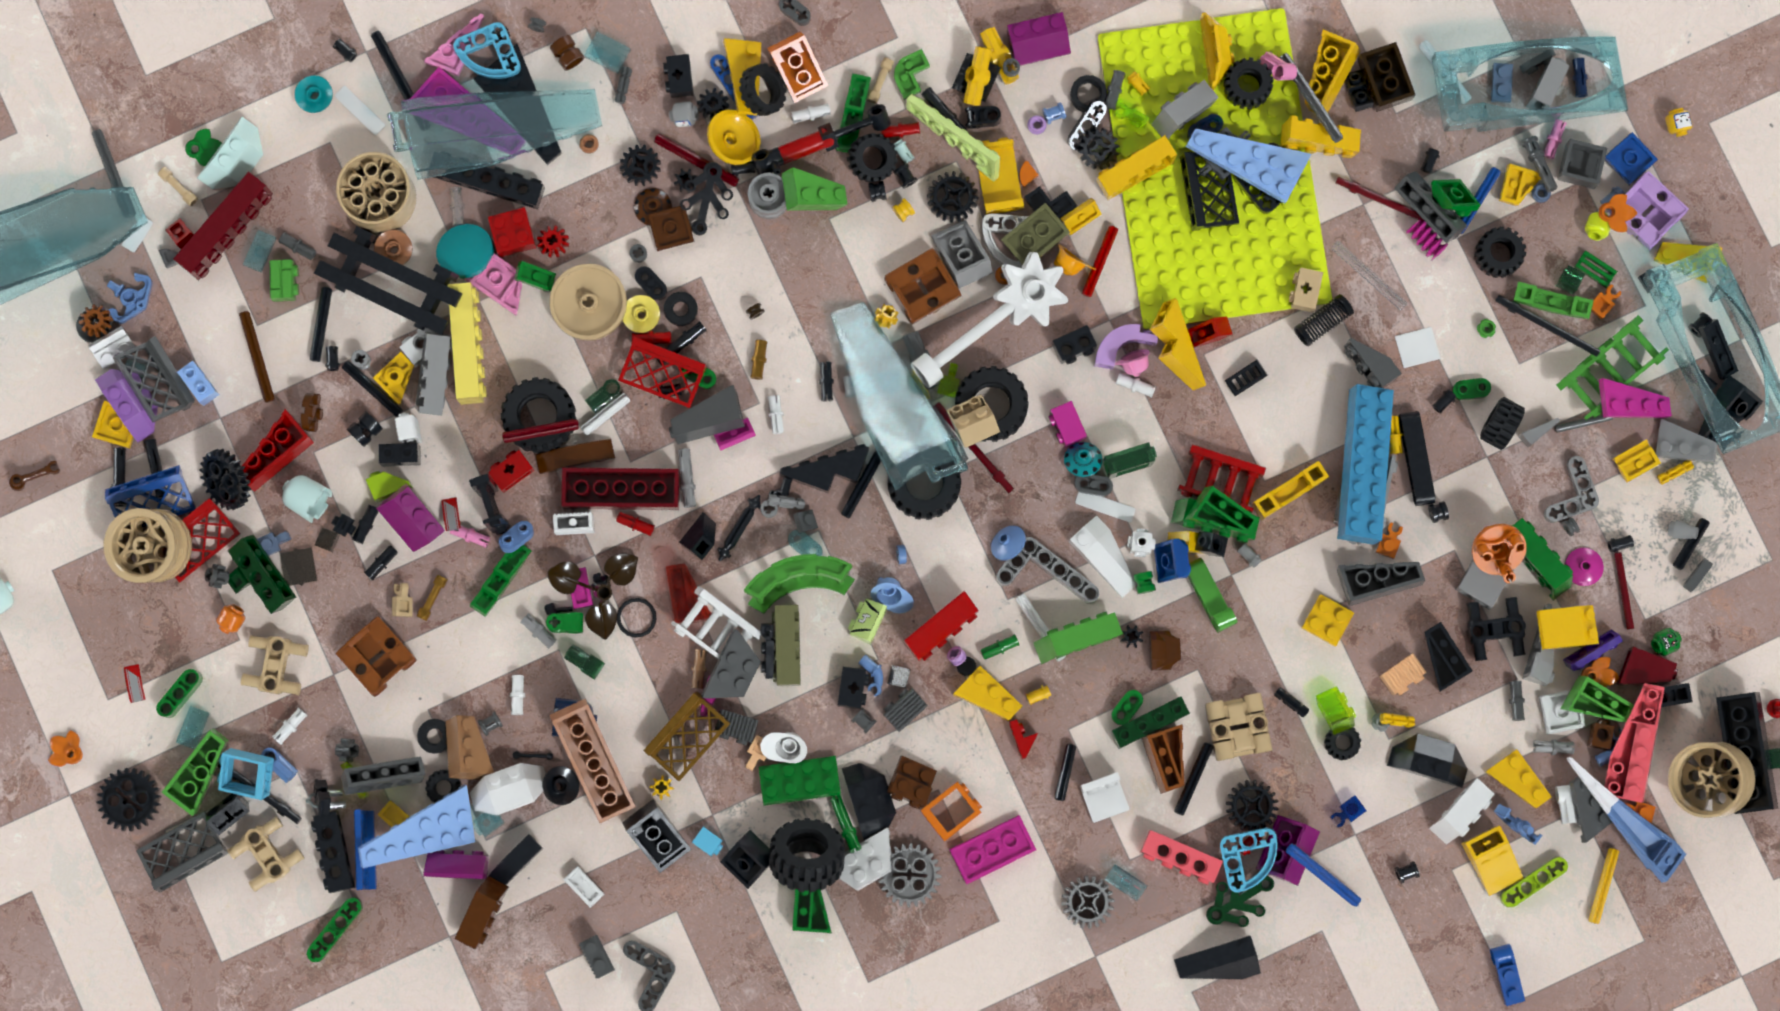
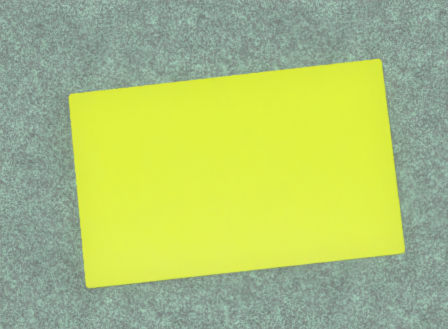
M1283 8L1214 18L1227 28L1228 34H1231L1232 46H1229L1230 53L1234 54V63L1237 60L1240 62L1242 58L1249 60V57L1254 58L1253 61L1260 60L1261 56L1266 52H1271L1279 58L1284 53H1288L1293 60L1286 14ZM1200 20L1101 33L1098 35L1106 89L1111 84L1114 70L1126 73L1116 109H1109L1113 137L1118 139L1114 143L1120 145L1119 148L1115 149L1119 153V155H1116L1117 162L1122 159L1126 160L1134 152L1142 150L1150 143L1161 138L1151 124L1162 111V105L1167 101L1172 103L1180 92L1186 93L1188 88L1195 82L1199 84L1205 80L1209 85ZM1135 71L1137 74L1140 73L1139 76L1150 87L1142 96L1131 83L1128 84L1127 78ZM1243 75L1238 78V85L1242 90L1255 92L1259 89V83L1253 76ZM1224 77L1214 90L1218 96L1215 103L1197 118L1186 123L1183 129L1180 131L1176 130L1168 139L1177 154L1174 163L1122 192L1144 329L1149 330L1162 304L1174 298L1178 300L1185 324L1205 322L1217 317L1227 316L1228 318L1293 309L1291 308L1292 302H1289L1290 292L1295 289V284L1292 283L1294 273H1298L1300 268L1323 272L1317 305H1324L1332 300L1310 160H1308L1285 204L1281 202L1271 213H1261L1236 183L1234 174L1231 173L1239 224L1192 231L1180 156L1184 152L1196 153L1185 147L1193 131L1200 129L1219 133L1227 127L1232 134L1238 137L1246 130L1248 131L1247 134H1250L1247 140L1264 144L1277 143L1280 146L1282 125L1292 115L1298 116L1299 121L1303 120L1298 87L1293 80L1277 81L1274 79L1272 91L1264 104L1261 103L1257 108L1254 106L1248 110L1247 107L1240 109L1238 104L1235 107L1232 104L1233 101L1227 99L1228 95L1224 93ZM1201 157L1195 158V163L1200 168L1206 164ZM1210 170L1208 174L1213 177L1215 172ZM1200 175L1198 178L1199 183L1204 187L1210 182L1205 176ZM1218 176L1215 177L1219 183L1225 184L1226 178L1221 180ZM1212 182L1207 189L1216 196L1221 188ZM1253 185L1250 186V193L1254 195L1260 193V189ZM1222 191L1218 196L1226 204L1230 200L1229 194L1225 191ZM1206 193L1201 197L1202 202L1208 206L1213 200ZM1263 193L1256 200L1259 201L1261 198V200L1264 202L1262 207H1268L1270 209L1271 202L1264 201L1263 196H1265V194ZM1215 201L1210 208L1220 214L1224 207ZM1226 209L1221 216L1227 221L1233 220L1232 213ZM1209 211L1205 214L1206 223H1212L1217 218ZM1303 286L1302 288L1304 290L1303 293L1305 294L1308 292V290L1306 289L1307 286Z

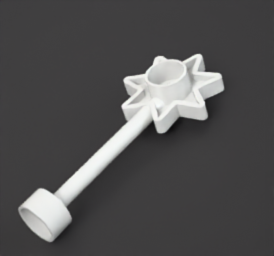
M1036 252L1028 253L1022 268L1003 264L1001 269L1008 285L996 292L993 298L996 301L1005 303L933 359L927 353H924L913 361L911 367L920 381L926 387H932L944 377L940 370L942 366L1009 315L1012 325H1020L1031 316L1040 326H1048L1049 306L1066 304L1068 302V298L1055 287L1064 271L1063 268L1053 266L1043 269L1039 255Z

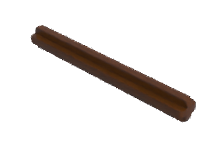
M244 311L239 313L263 399L266 403L275 400L250 312Z

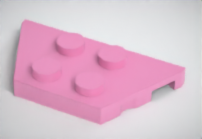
M493 254L483 272L464 280L468 283L471 282L476 289L515 316L517 315L523 283L514 280L516 268L496 254Z

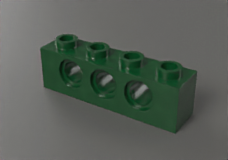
M254 535L241 538L228 550L233 561L238 565L244 577L249 581L255 593L258 594L271 614L283 610L296 598V595Z
M1182 696L1112 730L1110 733L1118 749H1121L1189 715L1190 712Z

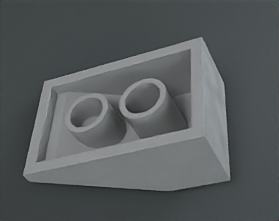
M966 220L932 235V239L958 289L993 273L990 258Z

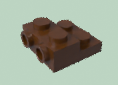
M900 756L886 792L891 794V798L897 801H902V799L908 801V805L913 808L925 807L932 791L931 785L937 770L907 757Z

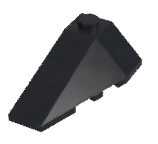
M1251 936L1242 937L1174 959L1179 977L1184 979H1245L1261 974Z

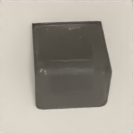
M322 528L315 546L333 553L340 535Z
M892 665L887 684L906 689L911 669Z

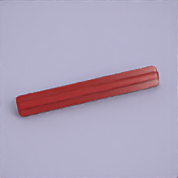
M1114 226L1108 227L1093 264L1096 270L1091 269L1082 294L1086 297L1092 296L1118 233V228Z

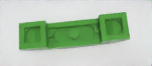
M1518 282L1513 300L1539 310L1582 319L1590 318L1594 300L1579 296L1571 297L1539 289L1537 286Z

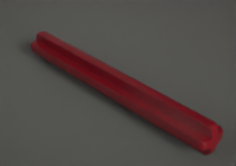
M657 134L654 139V143L702 170L709 163L706 159L661 134ZM711 168L710 174L715 175L716 170ZM722 169L721 179L727 184L736 187L739 178Z

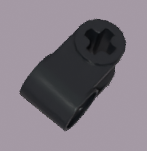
M970 106L965 108L967 113V124L965 126L967 129L995 127L1001 122V112L996 106ZM990 113L998 115L995 120H990L987 116Z

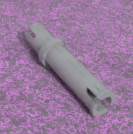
M679 449L682 480L680 489L683 492L684 507H695L694 489H696V485L693 482L690 449Z

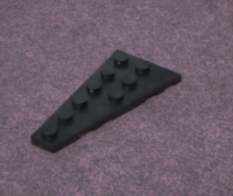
M517 43L513 46L521 64V71L517 75L503 79H493L478 75L474 78V81L548 166L562 152ZM510 57L506 58L510 65L507 69L514 71V67L517 64H513ZM500 59L492 63L488 69H503Z

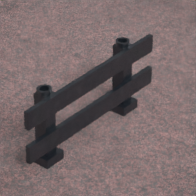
M356 226L353 232L358 235L355 242L333 233L327 246L347 255V258L341 269L320 260L314 272L315 275L336 284L334 288L345 293L346 290H349L415 322L414 327L422 331L428 328L443 335L449 321L434 314L441 301L455 308L457 307L462 293L448 287V284L451 280L456 282L459 275L436 264L433 271L437 275L433 280L369 249L371 243L375 244L378 237ZM361 263L426 293L427 295L421 307L355 277Z

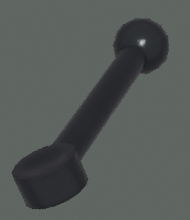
M515 751L513 758L528 757L552 760L553 754L550 752L547 754H525Z

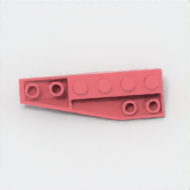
M1644 684L1611 753L1604 787L1617 798L1640 803L1644 802L1665 687Z

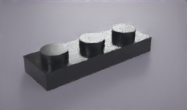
M1713 319L1699 327L1719 379L1724 380L1729 375L1731 376L1739 370L1718 319Z

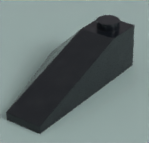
M1729 375L1717 390L1698 435L1719 444L1727 432L1736 430L1737 424L1743 419L1747 421L1763 401L1745 385Z

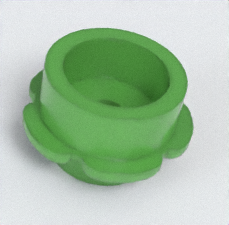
M1488 319L1482 320L1477 325V331L1483 338L1492 337L1496 332L1495 323Z

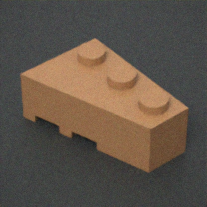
M456 715L447 720L446 737L449 778L481 780L483 776L494 773L474 716Z

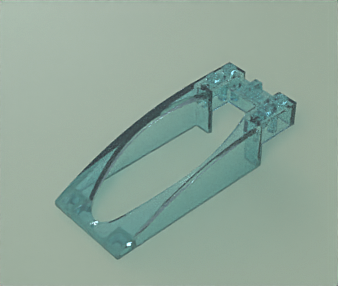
M1569 37L1516 41L1435 52L1432 57L1444 132L1477 127L1478 132L1553 122L1555 119L1568 120L1628 111L1616 37ZM1551 48L1553 50L1562 49L1589 56L1605 64L1612 72L1610 85L1597 94L1571 104L1544 109H1515L1484 102L1462 105L1457 73L1467 72L1468 77L1472 76L1480 64L1490 59L1544 52Z
M1718 243L1700 249L1698 253L1668 265L1662 264L1647 270L1643 280L1659 310L1656 322L1722 454L1779 433L1780 380L1755 318ZM1704 275L1712 289L1709 301L1713 302L1725 298L1764 377V419L1761 426L1756 430H1747L1741 427L1731 417L1714 395L1700 372L1685 333L1681 296L1676 288L1677 285Z

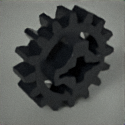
M1094 128V133L1088 130L1087 137L1081 136L1084 141L1078 142L1082 146L1078 153L1083 154L1080 159L1082 161L1086 160V166L1091 164L1092 169H1096L1097 165L1101 170H1103V165L1110 167V161L1116 162L1113 158L1114 155H1119L1115 149L1119 148L1120 145L1114 143L1118 139L1116 137L1111 138L1113 133L1109 131L1106 134V129L1104 128L1101 129V132H1099L1098 128ZM1101 136L1107 138L1109 143H1103ZM1098 145L1104 147L1099 150V153L1095 151V149L1098 148ZM1088 154L1095 155L1096 161L1091 160Z
M637 144L635 150L629 147L628 154L623 152L625 159H620V163L623 164V166H620V171H625L622 174L623 178L628 177V183L630 184L634 181L635 186H638L639 182H641L644 187L646 181L652 184L651 178L657 179L656 172H661V168L657 166L661 164V161L656 160L659 157L658 153L652 154L653 148L647 150L646 145L639 149ZM632 158V164L628 168V162ZM636 160H638V162H640L641 164H643V166H644V167H643V168H644V171H643L642 168H640V167L637 166V161H636ZM652 163H653V168H652L651 172L649 173V171H648L649 166H651Z

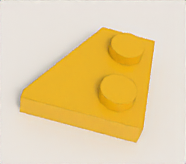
M400 352L373 379L399 405L404 396L414 365ZM398 367L403 371L404 379L401 384L391 386L385 381L384 375L388 368ZM392 373L390 375L391 379L396 380L398 374Z

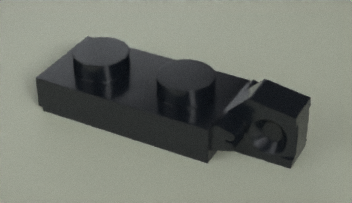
M761 623L760 634L764 637V642H761V654H764V661L760 663V671L764 673L765 679H772L774 668L773 623Z

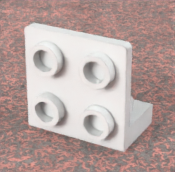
M1118 772L1080 786L1093 823L1129 810L1119 781Z

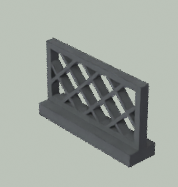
M156 336L150 338L146 343L113 357L152 423L178 411L190 409L194 403L193 396L177 373ZM145 349L148 354V360L138 357V351ZM124 357L132 359L131 367L124 365L121 359ZM136 361L146 364L144 371L134 368ZM149 366L155 367L158 370L157 376L147 373ZM132 372L143 376L141 383L133 380L131 377ZM146 377L156 380L154 387L144 384ZM159 382L165 383L168 386L167 392L157 389ZM142 388L153 392L151 399L142 395ZM155 393L166 396L164 404L154 400ZM168 398L175 399L179 406L172 407L167 405ZM152 405L163 408L162 413L155 416L151 409Z
M205 811L136 850L152 881L151 884L157 892L161 893L229 854L218 834L208 823L204 831L195 829L199 820L204 818L206 821ZM184 829L190 830L187 841L178 839L180 831ZM194 832L203 834L200 845L191 843ZM206 836H213L216 844L211 847L204 846ZM166 839L173 840L170 851L161 849L162 843ZM177 842L186 844L183 854L174 853ZM190 845L199 847L197 854L193 857L186 856ZM149 849L156 850L153 861L146 860L143 853ZM159 852L168 853L166 864L156 862ZM172 855L182 857L180 864L176 867L169 866ZM155 865L164 867L162 875L157 878L153 874Z

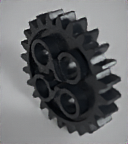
M216 449L207 453L202 458L203 462L200 463L203 468L199 469L203 473L200 478L205 481L202 485L207 487L206 493L210 492V498H215V504L220 503L222 509L226 507L227 510H235L244 506V503L248 502L247 498L251 496L248 493L251 488L247 486L251 481L246 479V476L249 474L244 473L245 466H240L241 460L236 461L235 454L230 456L229 450L225 452L224 449Z
M125 768L123 773L118 769L117 776L111 773V780L104 779L107 785L100 786L103 793H98L97 796L102 797V800L96 803L101 804L102 807L98 809V812H105L101 818H109L107 824L111 825L114 823V829H118L121 825V831H126L127 826L129 831H134V826L141 830V823L148 826L147 819L155 820L152 813H159L155 807L161 806L157 799L162 798V796L156 795L160 788L153 787L157 781H149L151 775L148 774L144 777L145 771L141 770L137 774V769L133 768L130 773L129 768ZM130 780L132 782V788L131 790L126 791L124 788L125 782ZM116 788H119L124 795L132 796L131 800L137 805H139L143 810L139 811V809L134 804L127 803L128 800L123 795L119 794L116 791ZM145 793L147 800L142 804L139 801V796ZM114 796L119 797V804L117 806H113L111 803ZM129 808L134 810V816L131 819L126 816Z

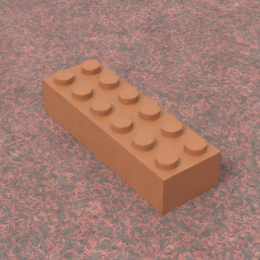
M586 698L550 714L552 723L599 823H603L635 808V804Z

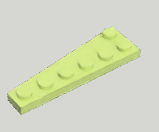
M913 94L907 98V110L938 136H945L946 141L952 148L954 146L958 147L962 152V156L967 160L971 158L976 162V168L993 182L999 177L1000 156L997 152L988 149L980 140L970 136L965 129H960L951 119H946L937 109L925 104L921 98H917Z

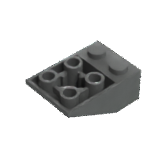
M1352 338L1344 345L1346 356L1350 360L1353 359L1357 364L1355 367L1361 375L1364 374L1368 379V386L1385 388L1402 374L1390 357Z

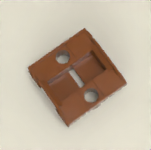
M933 248L886 274L884 277L889 289L892 292L895 291L903 304L904 313L912 325L927 317V315L938 312L945 304L947 305L962 296ZM910 267H916L918 269V273L915 275H911L908 272V269ZM920 279L922 281V283L928 291V294L924 295L923 291L916 282L917 280ZM930 299H935L938 305L930 307L927 302Z
M379 616L369 622L335 653L374 697L387 688L386 682L401 669L403 671L407 670L417 661L415 656ZM393 638L396 641V645L389 649L387 641ZM383 649L385 653L371 665L369 661ZM364 664L366 672L359 675L357 669L360 665Z

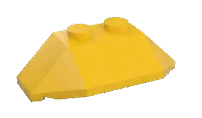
M1204 12L1200 16L1209 86L1214 91L1226 76L1229 68L1234 64V54L1230 53L1229 46H1232L1231 34L1227 33L1226 27Z

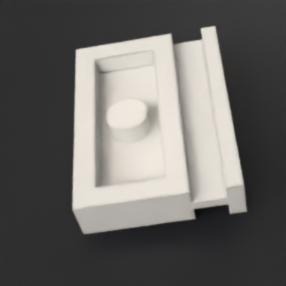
M122 326L88 345L103 370L116 363L113 359L115 355L136 347Z

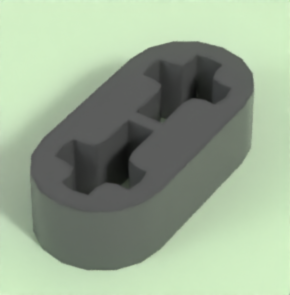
M797 0L779 1L780 11L796 24L805 26L810 22V11ZM790 1L791 7L794 10L790 9L789 7L785 9L784 2L788 3ZM796 12L800 14L806 13L807 19L802 18L799 20V15Z
M1704 558L1686 580L1683 587L1692 592L1710 570L1713 563Z

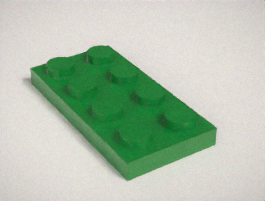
M836 756L802 760L798 763L758 766L764 806L841 795Z

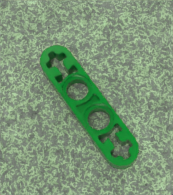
M349 898L325 926L307 950L306 955L310 961H322L363 909V904L359 899ZM350 902H351V903L357 902V905H356V907L358 908L357 911H356V910H352V911L350 912V914H349V915L352 916L351 919L348 917V915L342 913L343 910H344L345 912H348V911H349V909H350L349 903H350ZM340 916L346 919V925L343 928H339L336 925V919ZM327 932H331L334 936L333 942L329 944L323 940V936ZM320 941L327 949L322 948L319 951L321 956L313 958L312 950H317L321 946L317 944Z

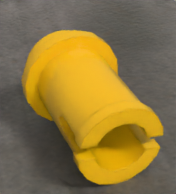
M1135 71L1127 78L1128 84L1131 83L1142 96L1150 87L1139 76L1140 73L1137 74Z
M1041 685V688L1026 693L1030 705L1045 698L1048 700V697L1052 696L1047 685Z

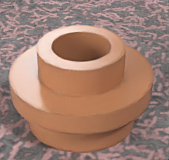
M587 134L580 140V148L585 153H594L599 147L598 139L594 135ZM592 142L593 145L591 147H587L586 143Z

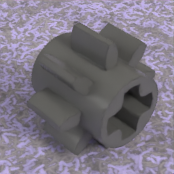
M213 564L212 568L206 570L205 580L209 582L208 586L221 589L222 585L228 583L229 572L225 570L226 566Z
M341 739V743L336 744L335 755L340 757L339 761L353 762V758L358 757L359 746L355 744L354 739Z

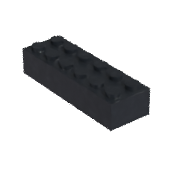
M1760 692L1716 697L1723 742L1740 749L1750 760L1755 773V787L1750 800L1742 809L1734 814L1779 809ZM1726 759L1727 770H1729L1732 763L1729 759ZM1738 768L1732 772L1733 775L1739 774ZM1736 778L1731 780L1733 788H1737L1739 785ZM1731 792L1732 798L1735 799L1737 795Z

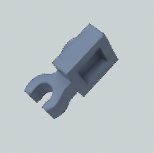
M286 531L277 536L271 532L257 540L267 555L270 556L281 551L279 545L290 541L291 537L289 532Z

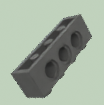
M1416 171L1406 175L1394 188L1445 243L1456 239L1467 227L1466 223L1453 210L1443 209L1432 195L1431 186Z
M420 756L344 769L341 780L345 795L422 783L425 777V770Z

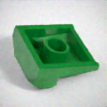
M1461 179L1433 180L1431 182L1432 195L1443 209L1454 210L1460 217H1468L1472 211H1477L1481 206Z

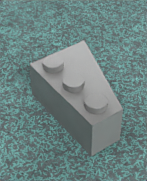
M1205 80L1199 84L1195 82L1188 88L1186 93L1180 92L1172 103L1167 101L1162 105V111L1151 125L1161 137L1166 135L1167 139H1170L1176 130L1180 131L1186 123L1192 119L1194 120L1211 107L1218 99V96Z

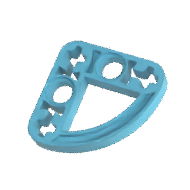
M499 22L468 33L454 41V50L460 60L478 75L493 79H503L515 76L521 71V64L507 29ZM498 27L500 30L503 29V31H501L500 34L503 39H507L500 41L498 36L496 34H493L495 32V28ZM478 34L485 35L484 43L477 44L475 42ZM469 38H471L472 43L475 45L474 47L471 44L466 45V50L464 51L461 48L458 49L461 42L464 44L470 43ZM493 44L503 69L482 67L473 62L467 55ZM503 44L510 46V51L507 54L500 52V47ZM510 57L513 64H517L514 67V71L507 69L510 65L506 58Z
M1262 828L1227 835L1222 838L1220 842L1221 854L1228 886L1233 892L1246 891L1256 886L1270 872L1277 854V835L1273 829ZM1265 832L1273 835L1270 842L1262 839L1260 840L1261 844L1257 845L1255 833H1259V837L1264 836ZM1244 836H1252L1254 843L1251 846L1244 845ZM1235 837H1240L1239 843L1242 848H1238V844L1233 845L1231 850L1223 846L1227 839H1230V842H1237ZM1269 846V854L1262 869L1255 876L1246 880L1240 852ZM1229 859H1236L1239 862V866L1236 869H1230L1227 865ZM1241 871V874H1237L1238 880L1243 882L1240 884V888L1232 885L1235 878L1234 875L1230 876L1229 873Z

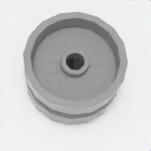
M768 172L760 174L752 180L747 192L752 211L759 217L769 220L783 215L787 208L782 177Z

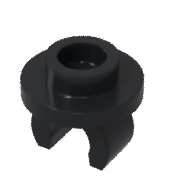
M594 574V583L591 586L595 587L597 584L606 585L608 575Z

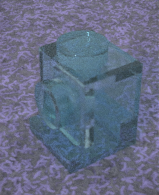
M483 813L474 820L476 825L473 828L479 836L483 834L484 837H487L505 824L500 815ZM486 819L490 820L488 827H485L483 824Z

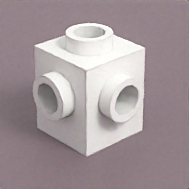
M1137 529V532L1133 531L1131 536H1128L1127 541L1130 553H1133L1136 557H1146V555L1151 553V550H1155L1156 539L1152 538L1153 533H1148L1147 529ZM1139 539H1144L1146 541L1145 545H1140Z

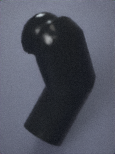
M783 478L781 488L771 490L769 495L788 497L792 479Z

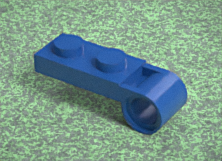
M1506 944L1491 948L1490 955L1496 967L1504 1004L1510 1006L1524 1002L1525 997L1511 945Z

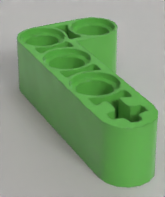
M1200 557L1190 562L1191 572L1188 578L1216 632L1220 633L1237 624L1238 621L1230 607H1227L1203 559Z

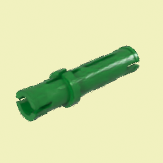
M837 795V799L833 796L830 798V802L842 829V837L846 839L850 853H854V849L857 852L862 848L856 836L857 830L851 823L842 796Z

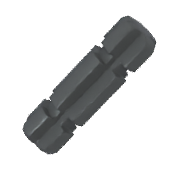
M625 66L621 69L620 74L622 76L619 78L618 93L615 95V102L619 104L625 103V94H627L630 83L629 77L632 74V69Z

